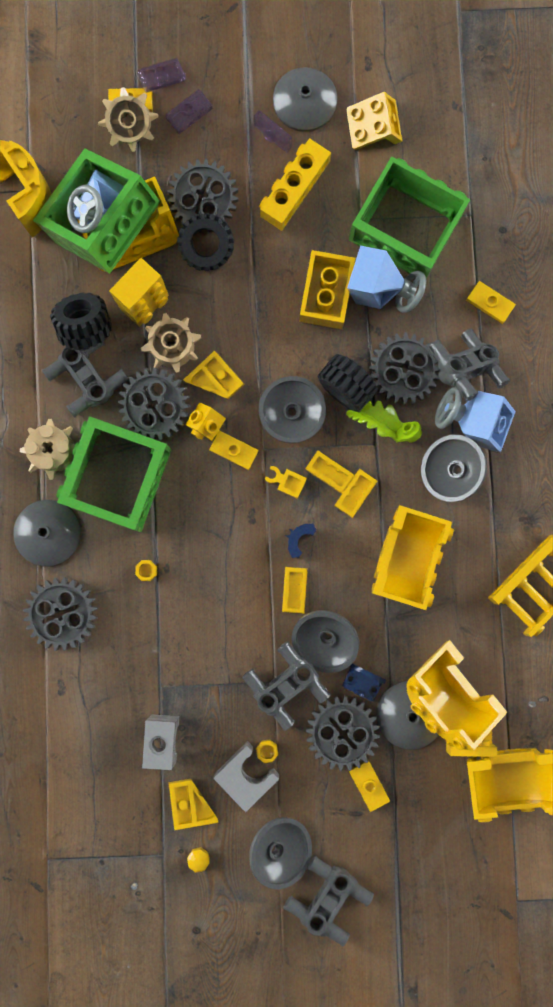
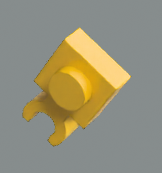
M271 466L270 470L276 473V477L273 479L265 477L266 482L270 484L279 483L277 490L298 499L307 478L286 469L283 475L277 467Z

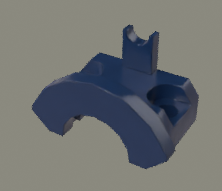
M303 524L296 527L294 531L289 529L291 531L290 535H285L289 538L288 550L292 558L298 559L302 554L298 548V540L304 535L313 536L317 530L314 524Z
M352 663L349 666L350 669L342 686L362 698L374 702L382 683L385 684L386 679ZM349 676L353 677L352 681L348 680Z

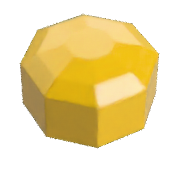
M141 560L135 566V575L141 581H152L157 576V566L151 560Z
M270 739L262 740L256 747L257 758L263 763L273 762L278 756L277 744Z
M202 847L192 849L187 858L189 868L196 873L205 871L210 863L209 852Z

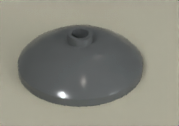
M308 67L293 69L283 75L275 86L273 93L274 110L281 122L291 129L303 132L317 130L327 124L333 117L337 106V91L331 79L323 72ZM307 90L309 93L303 94L302 91Z
M297 376L283 377L271 383L262 394L259 403V416L263 427L273 438L285 443H300L313 437L323 425L326 415L325 399L319 388L311 381ZM295 409L296 415L290 416L288 411Z
M448 435L435 441L426 451L421 465L422 480L427 490L436 498L447 502H459L473 496L482 486L487 473V461L483 450L475 441L462 435ZM458 467L462 468L460 474L456 473Z
M40 500L30 504L19 514L14 526V541L18 551L26 560L39 566H55L63 563L74 554L81 538V527L75 513L68 506L57 503L54 500ZM43 528L47 530V534L45 536H41L40 531Z
M320 610L310 612L299 619L292 632V645L299 656L305 657L313 664L316 671L335 673L348 668L355 661L359 651V637L353 625L346 618L331 611Z
M403 681L388 688L380 698L376 714L377 723L384 737L393 745L402 749H420L432 743L438 734L432 733L426 728L425 722L420 715L416 714L414 721L409 720V715L415 712L411 709L412 703L407 693L408 681Z
M280 817L266 823L257 832L250 848L249 861L254 877L262 885L271 889H284L296 883L307 870L311 860L312 842L310 835L300 822L292 818Z

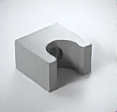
M151 714L145 721L143 769H173L177 761L175 743L179 716ZM156 738L163 739L166 747L163 749L157 748L154 740Z
M248 741L215 773L213 778L245 812L279 780V773L274 768L270 769L261 778H252L245 773L242 764L246 758L251 756L253 746Z

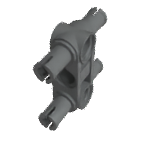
M472 328L466 330L460 336L469 347L468 350L454 355L449 354L440 340L434 341L428 347V350L431 351L438 361L440 380L446 385L456 386L466 402L472 400L478 394L469 382V379L482 374H488L498 389L503 388L510 382V379L499 366L498 349L491 344L482 343Z
M104 342L99 343L98 346L89 347L86 350H74V348L68 349L65 347L62 353L58 355V360L42 370L50 382L65 371L70 372L83 391V396L66 406L74 418L89 407L95 408L98 405L105 404L113 396L114 390L130 381L122 369L107 380H102L88 359L89 355L104 346ZM78 353L77 360L69 362L70 355ZM96 389H103L101 397H93Z
M289 641L277 649L289 664V668L271 682L264 684L253 668L242 676V679L254 692L253 696L258 702L259 709L266 712L267 715L273 716L284 731L295 723V720L283 708L286 702L307 688L319 703H323L331 695L318 680L320 677L313 664L305 657L299 656ZM307 668L310 674L303 677L299 675L298 670ZM269 695L273 697L274 702L268 704L262 698Z
M314 856L309 863L308 869L325 879L323 885L311 905L306 906L290 895L283 908L298 917L301 924L307 927L312 935L327 936L343 947L348 941L350 934L333 923L334 918L347 897L352 896L367 907L371 903L374 893L359 885L356 878L350 875L345 868L334 865L331 867L317 858V856ZM338 877L347 879L343 885L336 884L335 880ZM319 917L322 919V922L314 925L311 923V920Z

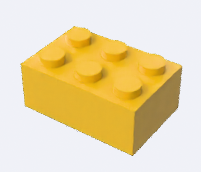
M311 251L299 322L343 329L349 298L347 287L356 258Z
M142 258L109 290L120 310L139 327L151 320L153 317L152 313L157 308H162L168 301L167 297L169 296L162 276Z

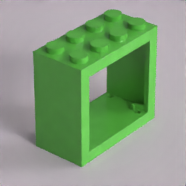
M84 148L33 221L57 245L110 274L161 201L141 175ZM96 169L124 187L103 215L98 226L87 239H84L71 232L73 227L68 219L67 204L72 192L81 185H87Z
M391 156L351 226L349 241L358 246L385 250L396 267L409 274L414 271H421L427 279L460 221L470 199L463 192L450 189L443 181L428 177L423 170L408 166L407 162L403 159H396ZM389 187L397 189L449 219L429 257L368 224Z
M89 416L88 421H84L81 427V440L74 446L72 454L75 456L72 464L69 463L66 467L64 485H60L56 497L59 498L57 503L142 532L172 449L166 443ZM101 431L151 448V454H153L132 513H128L127 517L76 500L78 487L97 436H100Z

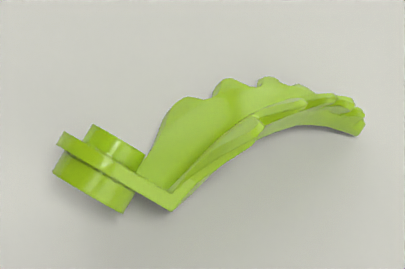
M379 400L376 401L374 406L369 401L360 412L352 410L346 412L348 418H352L354 421L358 420L360 424L367 422V428H377L379 436L391 437L396 442L408 441L412 443L417 441L422 435L421 425L418 422H401L395 408L392 405H387L386 408H383V404Z

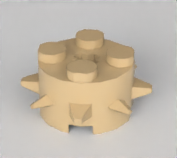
M122 87L120 97L115 98L113 101L103 99L102 102L107 110L105 112V119L99 121L98 125L107 127L108 131L112 134L111 146L122 141L128 143L131 151L134 152L138 141H141L143 138L154 139L149 130L151 121L158 118V114L149 112L145 106L147 98L145 93L135 98L129 96L125 87ZM126 114L134 117V121L131 122L132 125L130 126L123 122Z
M164 313L162 321H158L153 327H145L149 333V342L141 347V350L152 353L155 358L153 368L164 365L166 367H173L175 372L179 373L180 367L190 359H198L194 353V343L201 339V335L190 332L188 317L180 321L175 318L170 319L168 314ZM175 340L176 344L169 347L167 343Z
M48 419L46 425L36 429L28 428L30 435L24 447L20 448V452L26 454L31 462L28 471L31 473L37 469L44 470L49 480H53L56 471L66 469L67 465L72 463L75 456L72 454L75 444L70 437L73 428L70 426L60 430L54 425L52 419ZM50 445L52 446V449H53V452H52V453H49V452H48V447H49Z

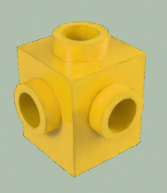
M199 402L185 425L192 429L191 434L202 440L205 437L212 441L226 418L213 408Z

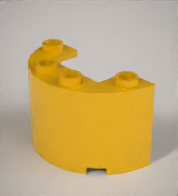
M0 140V183L16 174L25 187L24 190L6 201L33 238L42 230L33 220L51 196L49 185L32 156L22 146L10 140L9 142Z
M399 505L393 516L394 523L389 526L374 575V578L377 579L372 585V593L426 610L427 607H431L434 599V594H431L433 588L430 586L434 585L437 573H434L436 564L440 565L443 557V552L440 551L441 547L447 541H451L454 529L451 528V521Z
M448 640L408 680L407 693L412 703L411 709L417 715H420L430 732L437 733L443 739L453 744L458 750H475L506 715L507 711L493 694L479 696L455 666L464 657L452 642Z
M536 748L498 750L497 757H481L478 760L476 756L467 760L474 820L490 822L492 818H497L498 814H510L512 810L521 809L522 812L535 811V808L539 807L545 813L553 815V750L544 749L545 753H540Z

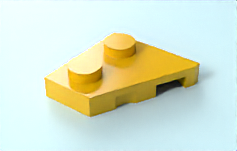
M213 351L183 379L187 383L227 399L231 398L245 385L216 351Z
M192 779L168 782L174 830L218 823V818Z

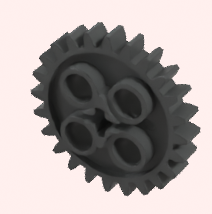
M196 159L195 166L188 161V169L180 166L181 175L174 173L176 181L169 182L174 189L167 190L168 194L173 196L168 199L169 204H175L170 210L171 212H177L175 215L176 220L183 218L181 222L183 226L191 217L205 214L204 209L207 206L215 207L213 215L221 217L222 220L225 221V217L232 219L229 211L237 210L236 206L232 203H236L239 200L238 197L233 196L238 193V188H231L236 184L235 179L229 180L231 172L229 171L224 174V165L217 169V162L214 161L210 166L208 159H205L204 164H200V161ZM196 177H200L203 180L199 186L191 184V181ZM211 178V181L206 189L207 197H203L200 206V211L198 214H195V211L197 210L200 204L199 194L203 195L207 179ZM216 185L223 187L222 192L219 194H214L211 191ZM187 198L195 200L194 204L190 207L183 205Z
M406 332L402 339H400L398 334H395L394 341L387 337V345L380 342L379 348L381 350H374L373 353L377 357H371L370 362L375 365L369 366V371L375 372L371 377L373 380H376V386L381 388L378 394L381 395L384 392L387 394L386 401L390 397H394V404L399 399H402L403 405L407 403V399L414 404L416 397L422 401L424 399L423 393L429 396L431 394L429 388H436L437 385L433 381L440 379L439 375L435 374L440 372L438 366H435L438 361L436 358H433V354L428 350L431 343L423 344L424 337L416 341V334H413L411 339H408ZM392 352H400L403 358L395 360L392 357ZM420 357L424 365H415L413 358ZM403 365L407 366V373H403ZM416 372H423L424 375L422 376ZM386 373H395L397 380L389 381L386 378ZM407 379H416L418 382V386H409L407 383Z
M149 368L144 369V375L141 371H137V379L130 376L131 384H123L127 391L119 393L124 397V400L118 401L119 404L124 405V408L120 409L119 412L126 414L122 421L129 420L128 429L135 427V433L139 434L142 432V435L146 437L150 434L152 439H156L157 435L160 440L165 438V434L168 437L173 436L172 430L175 432L180 431L177 424L185 425L182 417L189 416L184 411L186 408L191 407V405L185 403V400L189 399L190 396L183 395L187 387L180 388L179 385L182 380L174 381L175 374L171 373L167 376L166 369H163L160 374L158 368H153L152 373ZM157 383L163 386V393L161 395L155 392V385ZM138 393L144 397L142 405L136 402V395ZM157 400L158 404L152 408L151 404ZM167 403L173 406L172 415L165 412V405ZM148 413L152 414L154 417V423L152 425L148 424L146 421V415Z
M63 577L61 583L59 578H54L53 584L49 580H45V587L37 585L39 592L33 591L30 593L34 599L26 600L31 605L30 608L23 610L29 613V616L23 620L30 621L31 623L26 627V630H34L30 637L38 636L37 644L46 641V649L50 648L52 644L54 651L59 650L60 645H62L64 651L68 650L69 644L72 648L77 647L76 640L84 643L83 635L88 637L92 635L88 628L96 627L91 623V620L98 619V616L92 615V611L97 610L98 607H91V603L96 599H88L91 591L83 592L84 584L76 587L77 580L75 579L70 584H68V578ZM65 593H69L72 597L69 605H65L62 601ZM44 602H48L51 606L48 614L42 611ZM77 604L79 605L78 609L43 623V619L58 614L60 610H67ZM74 613L78 614L81 619L78 626L73 625L71 622V616ZM52 623L59 625L60 630L57 635H54L50 630Z
M344 695L343 700L340 702L337 696L334 698V703L327 699L326 707L318 704L320 712L312 711L315 720L308 719V723L313 727L306 728V732L312 734V736L307 738V742H314L309 749L310 751L317 750L314 755L315 759L322 756V765L329 761L331 770L337 764L341 772L344 765H347L349 771H351L352 764L354 763L360 768L359 761L361 759L368 763L366 755L374 756L371 747L379 746L373 740L380 738V735L374 732L380 728L379 725L372 724L377 719L376 716H368L372 711L370 707L363 710L365 704L363 701L356 705V698L353 697L351 702H348L346 695ZM342 711L350 713V719L347 722H340L338 720V715ZM330 717L337 722L342 730L348 729L346 731L347 735L357 746L356 749L351 747L344 736L338 737L340 734L338 729L329 721ZM326 726L331 727L333 734L329 737H323L321 735L322 728ZM357 729L365 731L364 737L360 740L353 738V733ZM340 744H345L348 746V750L345 754L340 755L336 753V747Z

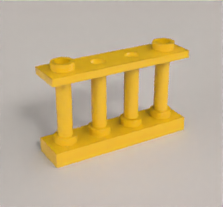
M549 535L488 597L493 604H506L528 626L523 632L528 637L538 636L545 628L543 625L553 616V602L549 604L527 582L528 579L526 578L532 571L537 572L553 588V575L543 566L544 563L542 562L547 555L553 557V535ZM516 587L525 591L544 610L536 620L512 598L511 592Z

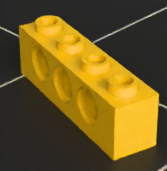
M310 138L306 144L302 143L296 152L297 157L295 160L288 162L284 169L285 174L281 180L277 179L271 189L272 193L269 197L265 196L259 205L260 217L281 231L330 163L331 152ZM309 164L311 168L303 169L301 165ZM291 181H296L299 183V185L296 187H292L288 183ZM280 198H283L287 202L281 205L278 204L276 201Z

